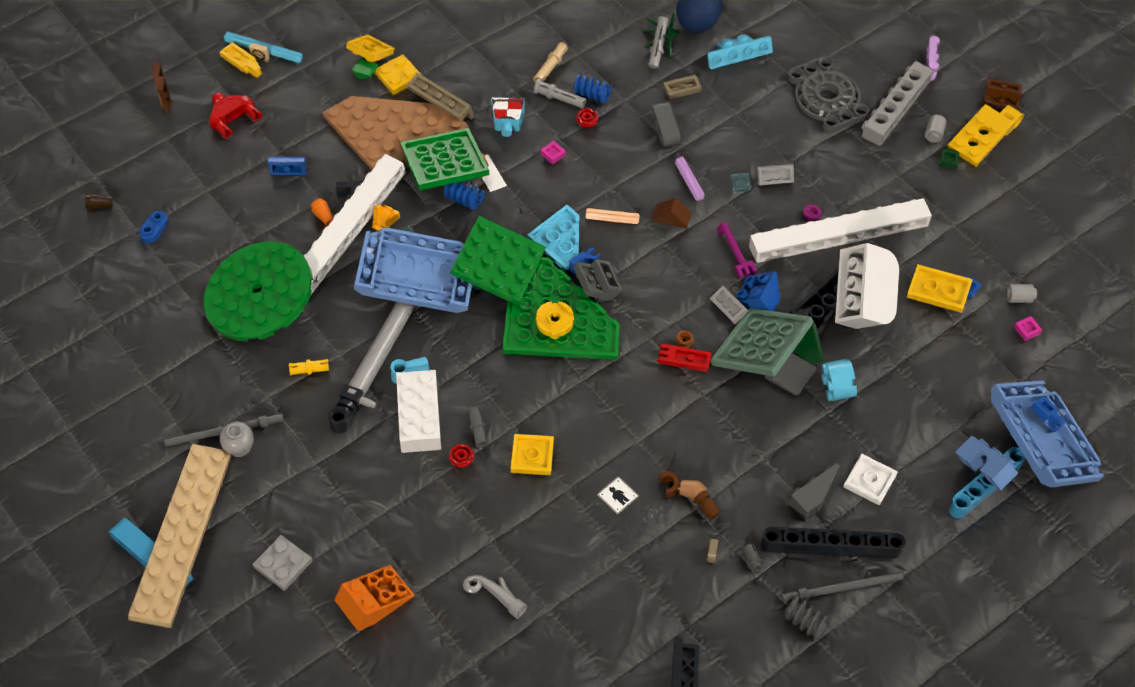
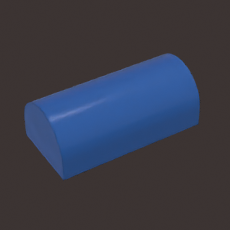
M269 156L268 158L270 175H306L307 162L305 156Z

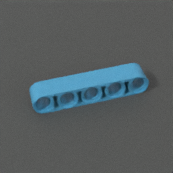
M1013 447L1004 453L1002 457L1008 456L1010 459H1015L1016 461L1012 460L1015 463L1013 467L1018 472L1025 460V456L1021 453L1020 448ZM982 473L979 474L953 497L949 506V513L954 518L960 519L965 517L998 488L991 483H985L984 481H989Z
M124 517L108 533L119 545L146 567L155 542ZM191 574L189 576L186 586L193 580Z

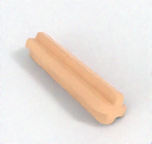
M587 208L586 210L587 219L631 224L639 223L638 213Z

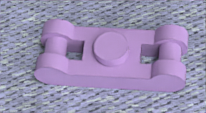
M937 36L930 37L926 51V66L933 69L930 81L935 80L936 72L939 68V54L936 52L940 39Z

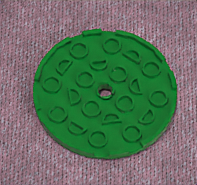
M268 241L246 246L225 259L211 276L204 294L206 316L220 334L232 340L249 341V339L255 338L261 340L273 336L275 331L282 327L286 328L294 322L306 307L312 293L311 281L313 280V274L305 257L296 248L288 244ZM262 288L260 292L255 293L254 289Z

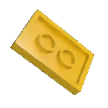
M917 264L907 298L962 313L973 279Z

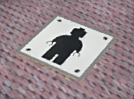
M617 477L597 494L617 514L639 497L620 477Z

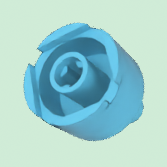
M842 359L822 364L823 374H821L823 385H827L828 388L826 390L828 401H837L857 396V385L853 386L855 374L850 360Z

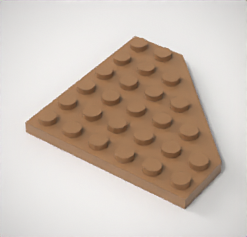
M351 96L322 112L326 121L371 170L375 168L377 161L382 159L385 154L402 162L405 169L409 166L401 150L400 142L469 128L463 120L459 121L431 103Z

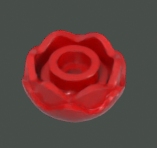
M586 108L578 112L576 120L581 127L591 128L596 125L598 116L594 110Z
M465 444L454 446L449 454L450 462L458 468L469 466L474 458L473 450Z

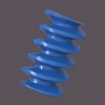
M579 73L574 83L575 95H581L584 98L588 97L590 100L594 98V101H601V103L605 104L610 98L612 84L607 87V81H605L601 85L600 79L594 83V77L588 81L587 75L582 79V74Z
M465 181L461 185L460 182L445 185V198H451L452 201H457L458 204H463V206L469 207L471 210H476L485 197L484 190L479 193V188L476 187L472 191L473 185L470 184L466 188L467 182Z

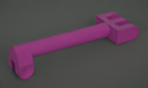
M722 222L718 226L717 232L719 235L724 233L739 263L734 269L738 278L744 277L743 272L745 276H749L750 270L752 274H756L757 269L753 261H745L727 222Z

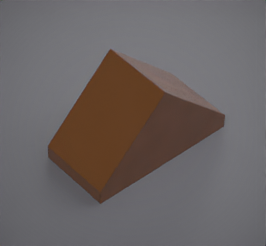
M676 198L656 205L652 221L687 229L691 212Z

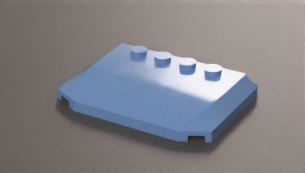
M381 228L380 231L373 233L366 231L354 290L364 296L454 313L467 311L472 284L450 274L464 244L459 241L392 228Z
M1043 380L995 384L991 388L992 404L1041 484L1049 487L1097 482L1104 477L1103 473L1100 474L1098 468L1101 465L1100 459L1061 397L1055 391H1048L1044 387L1046 383ZM1044 396L1059 410L1057 414L1066 421L1062 426L1056 422L1060 428L1056 432L1049 428L1048 420L1044 422L1030 408Z

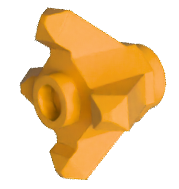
M379 204L374 206L372 228L380 231L381 228H389L400 218L399 211L393 210V208L387 205H383V207Z

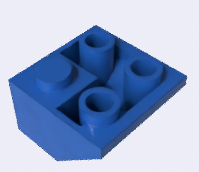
M772 271L749 275L745 278L743 286L737 292L736 299L747 310L755 308L774 311L780 301L777 273Z

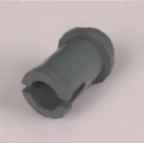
M749 544L743 547L742 550L748 561L747 567L752 572L761 570L764 562L759 558L755 545Z

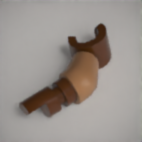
M663 472L658 477L659 482L662 484L666 482L673 484L672 488L666 489V498H671L680 492V495L691 498L698 505L701 504L700 508L709 520H712L720 513L713 499H709L708 489L698 480H682L679 482L678 477L672 472Z

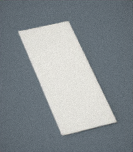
M485 155L490 175L482 178L490 192L507 186L489 155Z

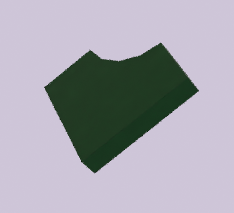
M816 324L811 325L793 350V352L810 364L825 361Z

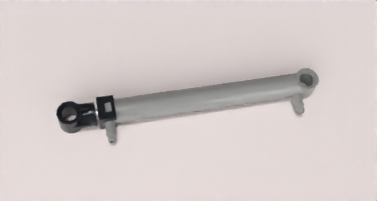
M396 302L349 385L345 384L339 394L340 400L338 404L328 414L330 427L333 432L338 434L346 432L350 427V420L356 410L359 411L362 405L372 408L376 407V402L364 396L416 305Z

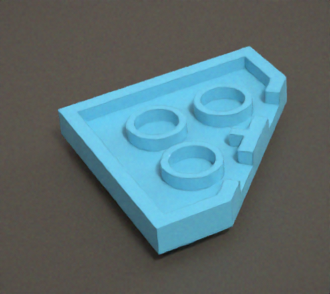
M565 205L527 235V238L546 246L544 254L565 272L569 269V260L579 254V214L568 205Z

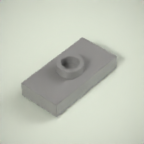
M793 164L757 167L758 185L794 183Z
M724 286L709 298L734 324L748 312Z

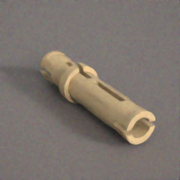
M560 42L555 50L550 52L546 62L533 77L535 83L538 79H542V82H544L554 67L561 62L562 56L568 50L566 44Z

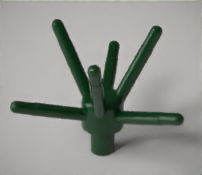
M675 12L672 13L670 25L667 27L666 34L663 35L665 39H668L669 58H672L671 39L679 35V31L673 28ZM647 18V21L657 26L658 23L656 21L652 20L651 18ZM644 29V32L655 33L656 30ZM654 41L645 45V48L653 46Z

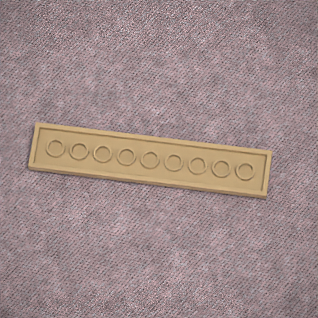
M192 444L130 609L129 620L168 628L172 627L232 457L225 450Z

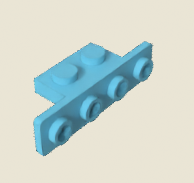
M740 35L737 39H725L722 43L716 44L717 50L708 52L707 57L709 68H718L772 53V40L770 36L754 40L748 35Z

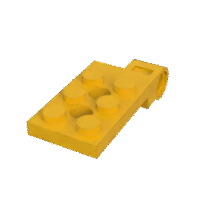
M985 104L952 139L947 148L951 151L960 152V157L977 167L1005 135L1008 136L1019 125L1024 114L1010 105H1007L999 113ZM985 130L988 132V134L982 135L979 133V131ZM973 141L977 143V146H970L968 143Z

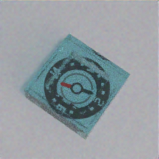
M749 173L731 174L730 179L733 192L751 191Z

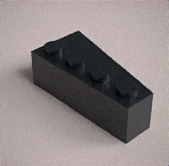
M839 267L791 309L789 313L812 317L813 324H816L819 339H821L836 315Z

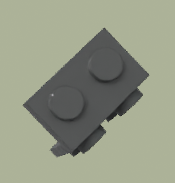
M791 353L775 377L765 375L764 378L797 396L815 374L816 367Z

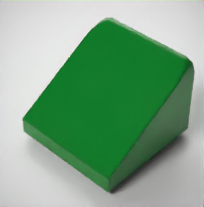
M360 59L352 71L358 79L370 78L378 68V64Z

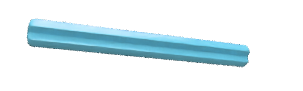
M226 32L224 35L225 41L229 43L233 42L249 48L251 43L267 46L270 55L301 63L303 60V54L231 32Z

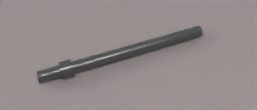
M283 414L268 417L263 415L259 416V419L242 423H245L250 428L259 426L264 428L268 427L269 424L282 422L284 418ZM225 426L164 439L166 447L218 436Z
M896 572L817 588H800L795 592L781 594L782 602H788L799 595V601L808 600L809 597L903 580L904 577L902 572Z

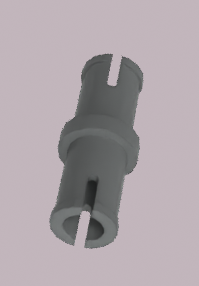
M472 407L468 410L471 421L470 431L473 432L475 446L478 448L488 445L485 434L486 425L482 421L480 408Z

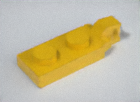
M233 42L220 51L222 58L247 74L250 72L256 78L262 74L261 67L258 66L259 64L255 57Z

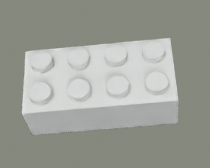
M436 371L396 373L401 452L441 450Z

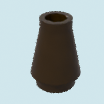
M92 192L86 194V209L97 210L113 207V196Z

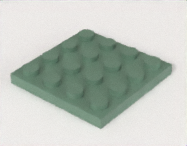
M749 308L748 312L742 317L710 361L713 366L775 377L814 323L813 319L810 316Z

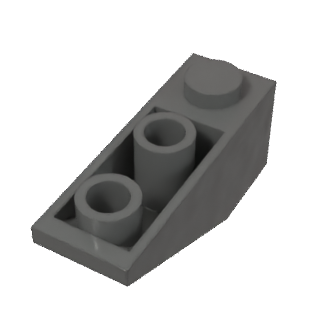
M838 463L832 467L827 466L816 478L815 476L811 477L802 488L797 487L791 492L789 505L804 522L820 511L837 476Z

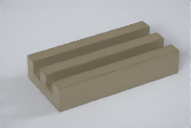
M696 75L663 83V89L666 95H668L669 100L701 92L702 88Z

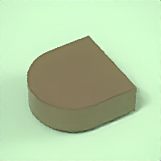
M711 539L709 542L707 561L709 563H715L718 540Z

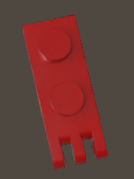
M661 344L657 362L664 365L708 372L712 352Z

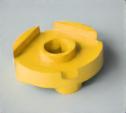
M547 302L537 310L536 325L538 329L552 339H558L560 336L567 334L574 325L573 311L563 302ZM551 317H559V319L557 322L552 321Z

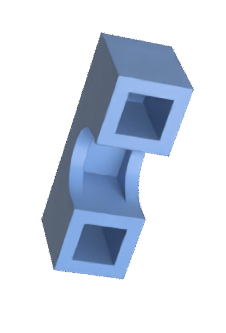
M971 436L955 453L966 466L975 472L980 469L981 473L991 484L1002 490L1018 474L1013 467L1015 463L1008 456L1002 457V454L995 447L989 448L990 446L982 438L978 440Z

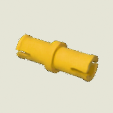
M308 359L306 362L289 363L290 376L305 373L312 375L313 372L329 371L328 359L316 361Z

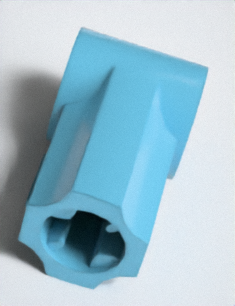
M422 357L409 361L394 360L391 363V380L397 384L396 373L430 370L427 358Z

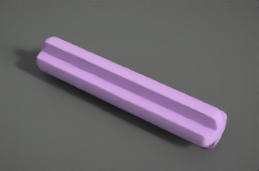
M684 157L677 158L675 164L695 200H703L705 194Z

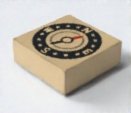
M251 43L249 47L251 55L256 60L268 63L270 59L268 47Z

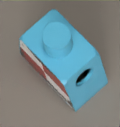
M491 98L495 130L502 131L501 134L505 137L511 136L512 131H519L525 113V98Z

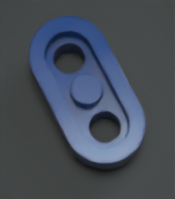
M153 212L142 225L139 235L143 242L153 243L159 238L169 223L165 212Z

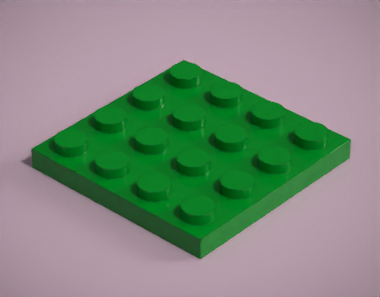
M469 128L400 142L401 150L419 190L490 175L489 168Z
M479 216L450 274L519 306L546 246Z

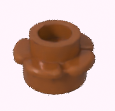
M680 331L676 335L675 343L679 347L689 348L694 343V338L689 331Z

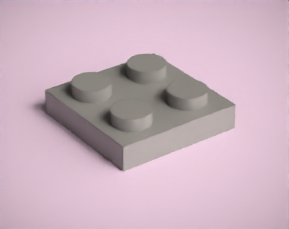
M280 535L253 563V567L285 591L312 562V558Z

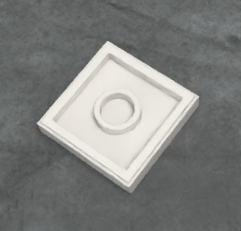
M861 454L843 487L880 506L898 471Z

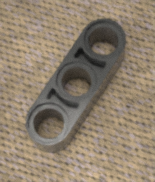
M665 102L651 105V115L662 147L680 144L681 136L670 103Z

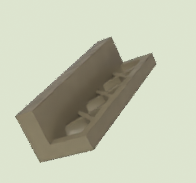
M418 72L407 84L409 90L459 121H462L465 117L472 120L474 117L471 105Z

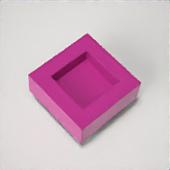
M552 141L541 149V155L553 165L566 155V151L555 141Z
M1032 316L1015 323L1014 326L1024 341L1036 337L1042 332V329Z

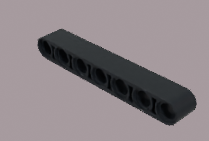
M768 527L764 530L761 540V547L766 552L898 558L901 556L906 545L905 537L900 533L791 527ZM767 538H773L775 541H769ZM788 539H794L796 542H790ZM808 540H814L816 543H810ZM829 541H835L837 544H831ZM850 542H855L857 545H852ZM891 544H896L898 547H893Z

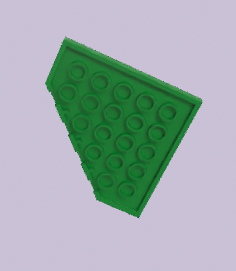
M542 257L519 306L507 301L503 354L618 360L620 324L615 319L613 320L609 317L607 312L597 302L594 303L589 296H586L580 286H576L564 271L559 270L550 258ZM547 302H563L572 309L574 314L572 329L558 339H552L550 336L543 334L536 325L537 310ZM551 317L552 321L557 322L559 317Z

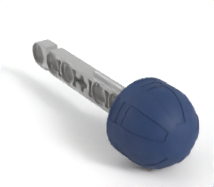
M678 0L676 13L680 25L693 33H703L709 30L718 21L722 11V0Z

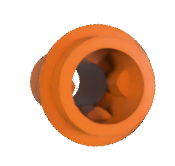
M320 198L311 204L312 213L326 226H329L333 221V216L327 201Z

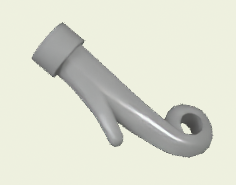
M480 575L469 576L463 581V588L469 593H475L483 586L515 618L521 617L527 609V605L520 599L515 598L509 591L502 577H499L500 586Z

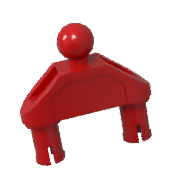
M215 93L212 96L214 107L210 115L209 125L212 129L217 130L224 139L228 138L226 134L231 137L233 133L226 124L247 113L254 122H257L255 116L258 120L262 118V113L255 107L254 101L247 96L229 95L225 98L222 93Z

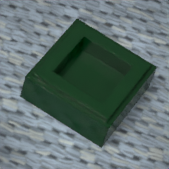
M942 149L939 166L956 170L960 152Z

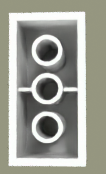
M869 243L840 249L835 323L860 329L888 324L894 319L897 311L899 265L891 251Z

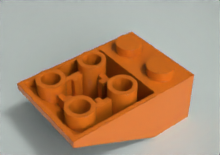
M389 565L341 584L335 597V602L354 627L360 631L379 622L413 598L414 594L393 567Z

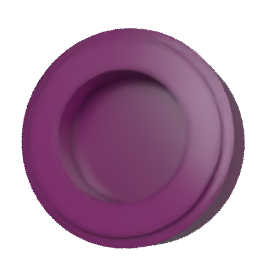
M816 205L806 206L803 210V219L807 222L819 221L821 209Z

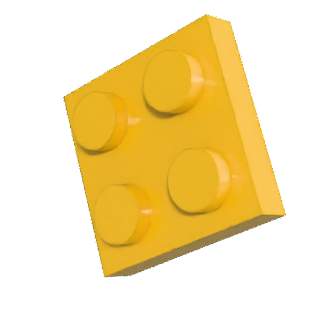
M368 34L348 41L346 48L351 50L352 53L366 58L369 62H375L394 53L393 47Z
M404 55L385 63L375 71V75L393 95L406 89L407 84L417 72L421 73Z
M514 434L511 473L551 475L554 436Z

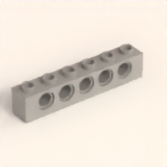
M917 61L912 66H908L904 76H900L894 88L891 87L887 98L881 100L879 108L874 109L870 119L864 122L862 137L881 146L929 84L933 69Z

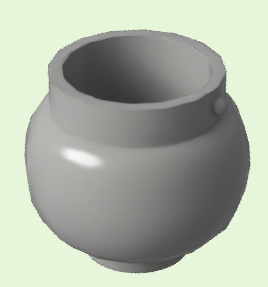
M231 422L222 429L220 444L223 450L231 454V456L242 457L251 450L254 435L248 425L242 422Z

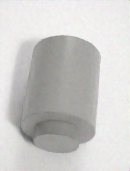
M932 115L929 118L925 132V138L928 141L939 142L942 140L947 123L943 116Z
M1009 284L1007 287L1008 303H1032L1037 298V289L1032 284Z

